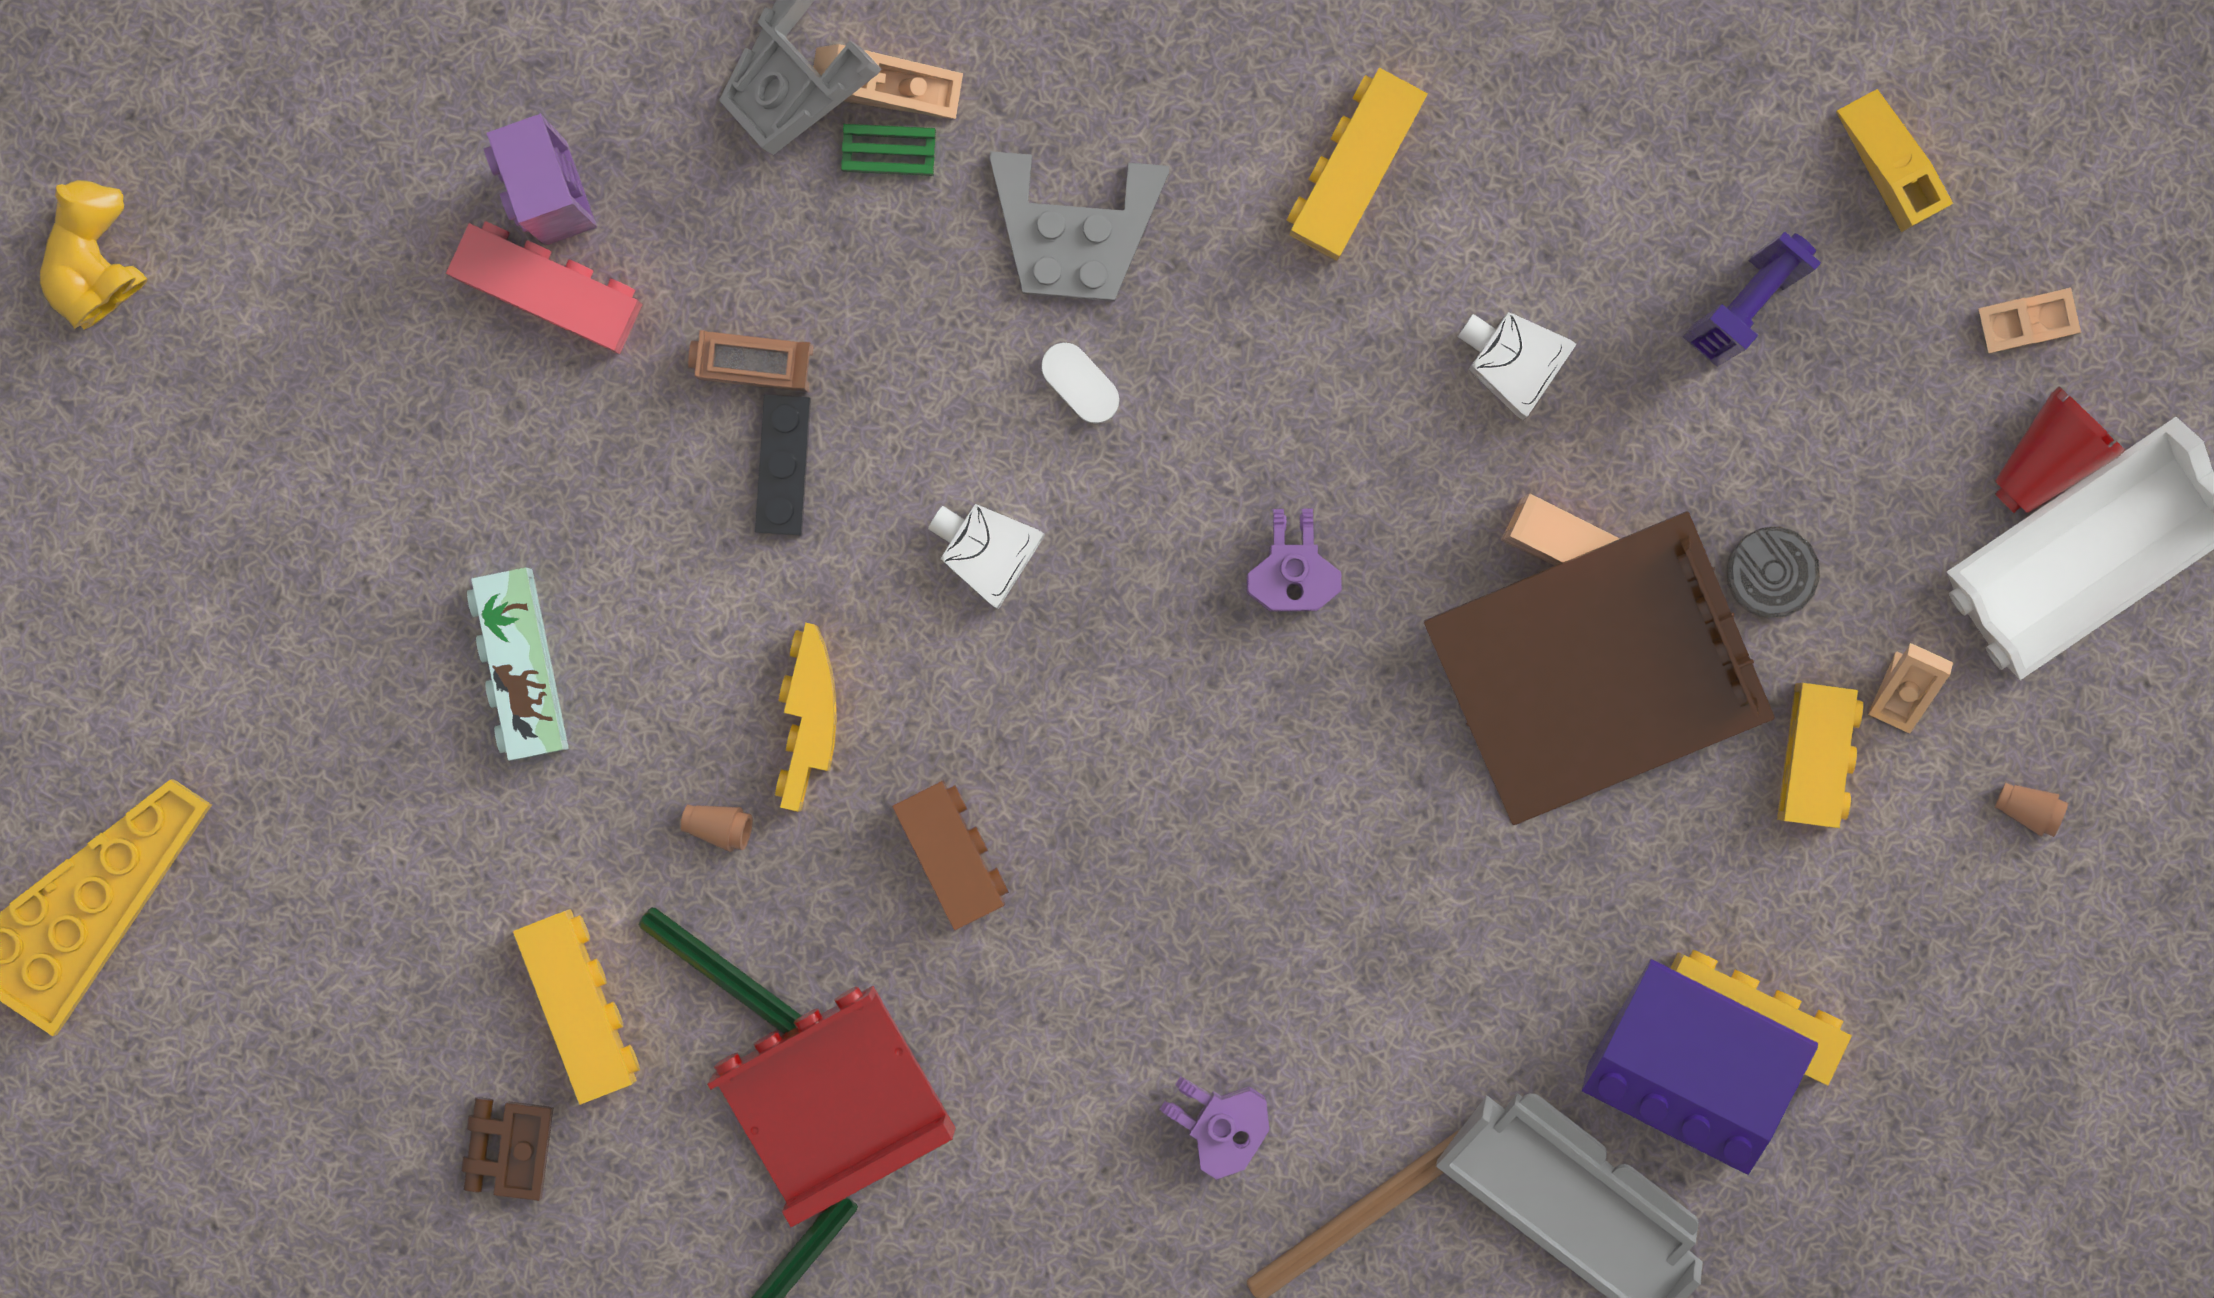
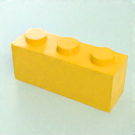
M1795 683L1777 820L1840 828L1841 819L1847 820L1850 811L1851 794L1850 792H1845L1847 773L1853 774L1857 760V748L1851 746L1853 728L1860 727L1863 715V701L1857 700L1858 690L1810 683Z

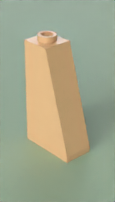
M1528 494L1519 500L1501 541L1556 566L1620 538L1532 494Z

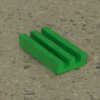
M843 124L841 171L934 176L936 129ZM853 136L926 139V146L853 143ZM852 153L925 156V164L852 161Z

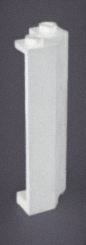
M2174 417L2124 451L2119 458L2084 478L1947 571L1954 589L1949 592L1952 602L1964 616L1967 614L1970 616L1989 644L1986 647V651L1999 669L2003 670L2008 667L2019 680L2023 679L2214 549V471L2204 441L2182 421Z

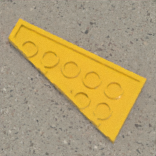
M171 779L128 811L123 818L105 832L93 838L87 843L88 845L70 859H66L9 903L10 905L0 912V1001L51 1036L58 1035L212 804L176 780Z

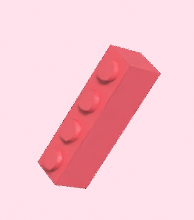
M485 221L482 228L470 223L468 224L447 269V275L615 353H621L643 305L637 299L632 298L636 291L635 289L611 278L607 286L591 279L593 270L568 259L565 267L549 260L552 253L550 250L526 240L524 247L507 241L510 232Z

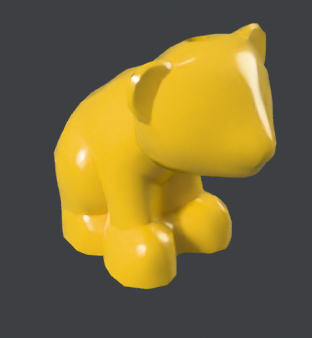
M76 180L66 185H56L55 197L57 199L55 223L46 243L40 270V285L43 295L51 307L69 321L74 329L81 326L85 330L98 323L122 302L140 290L147 283L148 279L134 266L111 265L100 254L97 240L124 210V196L120 189L105 187L90 181Z

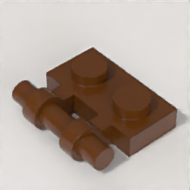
M475 1097L473 1115H468L467 1130L471 1131L468 1156L463 1157L461 1168L462 1172H466L463 1190L482 1192L484 1175L494 1176L496 1179L493 1195L540 1201L543 1195L554 1107L508 1101L505 1103L503 1119L492 1117L494 1099ZM489 1134L501 1135L498 1160L486 1158Z

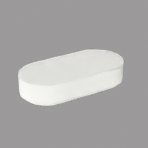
M1059 343L1048 349L1042 360V372L1046 381L1084 421L1099 424L1111 419L1119 406V394L1114 384L1078 346L1071 343Z

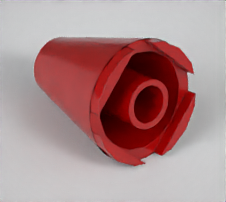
M2060 386L2051 392L1995 479V482L2001 487L1995 495L2013 513L2020 508L2024 509L2027 513L2033 511L2119 458L2125 451L2117 441L2109 447L2114 439L2071 396L2062 402L2068 394Z

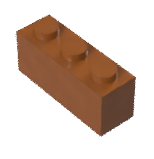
M943 780L892 806L954 931L1005 906L1002 896L1009 893L1008 888L997 868L991 871L988 870L981 854L988 851V848L976 826L968 830L960 814L968 809L956 785L947 788Z

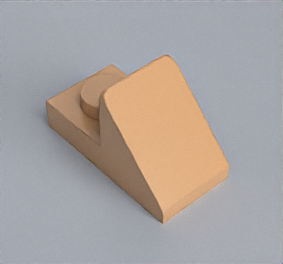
M1910 643L1904 654L1899 652L1894 654L1868 715L1907 733H1911L1950 676L1953 662Z

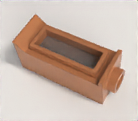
M700 330L699 341L692 340L690 343L688 367L695 369V377L699 380L809 392L810 383L807 381L809 358L813 356L814 346L810 342H795Z

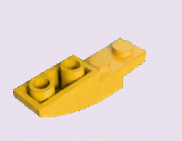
M806 622L804 631L796 630L794 633L789 657L797 658L793 676H784L779 694V702L786 703L784 713L802 717L800 726L792 724L790 728L786 751L792 752L793 756L789 771L781 769L775 790V796L782 797L780 808L796 812L802 811L811 769L817 768L830 771L837 723L836 691L828 651L819 627Z

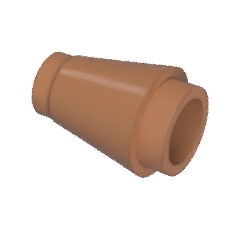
M2005 782L1995 808L2003 811V813L2041 837L2044 833L2055 837L2069 803L2058 799L2059 794L2018 785L2013 786Z
M688 804L682 814L681 831L687 832L728 852H732L734 849L744 850L751 835L753 818L751 814L743 813L741 807L693 806Z

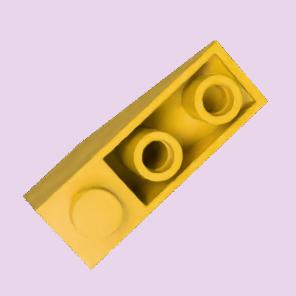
M1878 89L1836 111L1901 232L1953 204L1932 163Z

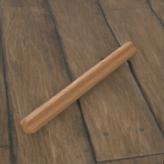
M1460 1129L1247 1280V1286L1255 1298H1268L1444 1172L1436 1167L1437 1159Z

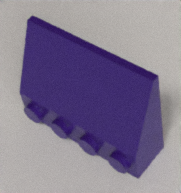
M1650 959L1590 1058L1586 1068L1582 1092L1749 1175L1771 1141L1818 1048V1043Z

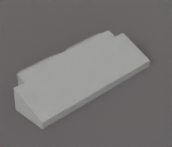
M1517 1093L1505 1109L1486 1095L1437 1159V1168L1608 1298H1687L1701 1284L1703 1262L1689 1251L1696 1244L1699 1226L1697 1217L1631 1166L1620 1164L1613 1167L1606 1161L1607 1150L1604 1145L1537 1094L1529 1093L1522 1097Z

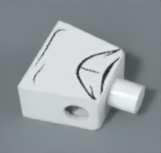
M1509 312L1504 316L1496 329L1473 314L1458 335L1460 339L1480 352L1469 370L1522 420L1532 411L1576 346V343Z
M977 504L974 505L966 519L961 518L942 506L928 527L930 531L950 543L941 560L997 609L1003 603L1045 536L1044 533L1033 527Z

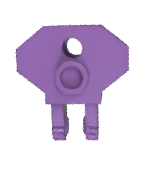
M1273 509V545L1269 547V557L1247 574V594L1270 612L1317 611L1342 591L1341 572L1318 554V545H1314L1313 509H1302V514L1300 515L1302 545H1285L1286 515L1284 514V509ZM1294 584L1301 589V597L1298 600H1292L1287 596L1286 590L1289 585Z
M1180 1076L1175 1086L1186 1096L1204 1104L1196 1119L1185 1113L1178 1105L1164 1101L1159 1110L1189 1129V1135L1197 1139L1199 1163L1202 1171L1217 1180L1245 1170L1270 1130L1265 1096L1249 1086L1222 1096L1214 1091L1210 1094ZM1239 1131L1248 1134V1139L1241 1144L1233 1141V1136Z

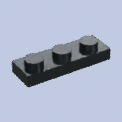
M764 394L755 533L802 536L811 410L810 397Z

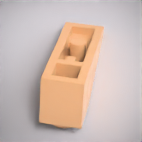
M836 44L816 48L813 67L821 76L845 45ZM864 50L882 70L845 99V102L956 119L963 73Z

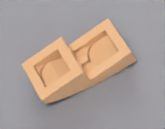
M2071 288L1978 308L1989 354L2081 333Z

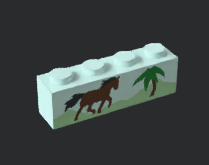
M525 567L471 578L473 589L467 590V599L472 617L479 616L482 635L476 636V643L481 662H488L492 680H487L485 687L490 707L498 708L501 725L495 726L494 730L499 752H506L508 761L569 749L533 570Z

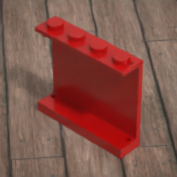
M857 986L847 990L834 999L837 1006L822 1014L818 1008L807 1012L794 1021L797 1028L782 1036L778 1030L767 1034L753 1044L756 1048L755 1051L740 1058L738 1053L727 1056L714 1066L716 1072L713 1073L707 1083L710 1090L717 1086L720 1088L785 1199L786 1203L782 1213L790 1227L801 1223L953 1140L956 1130L953 1122L874 986L862 992Z

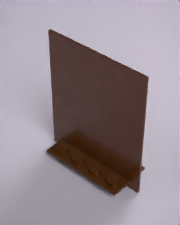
M1688 511L1424 620V625L1466 718V726L1470 727L1512 825L1522 823L1775 719L1753 666L1754 660L1750 658L1733 618L1735 615L1731 613L1714 573L1715 567L1711 566Z

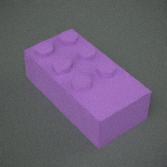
M541 113L487 132L491 146L484 148V153L493 175H498L500 181H504L507 191L500 193V197L509 220H514L516 226H521L523 232L529 231L545 246L597 228L567 141Z

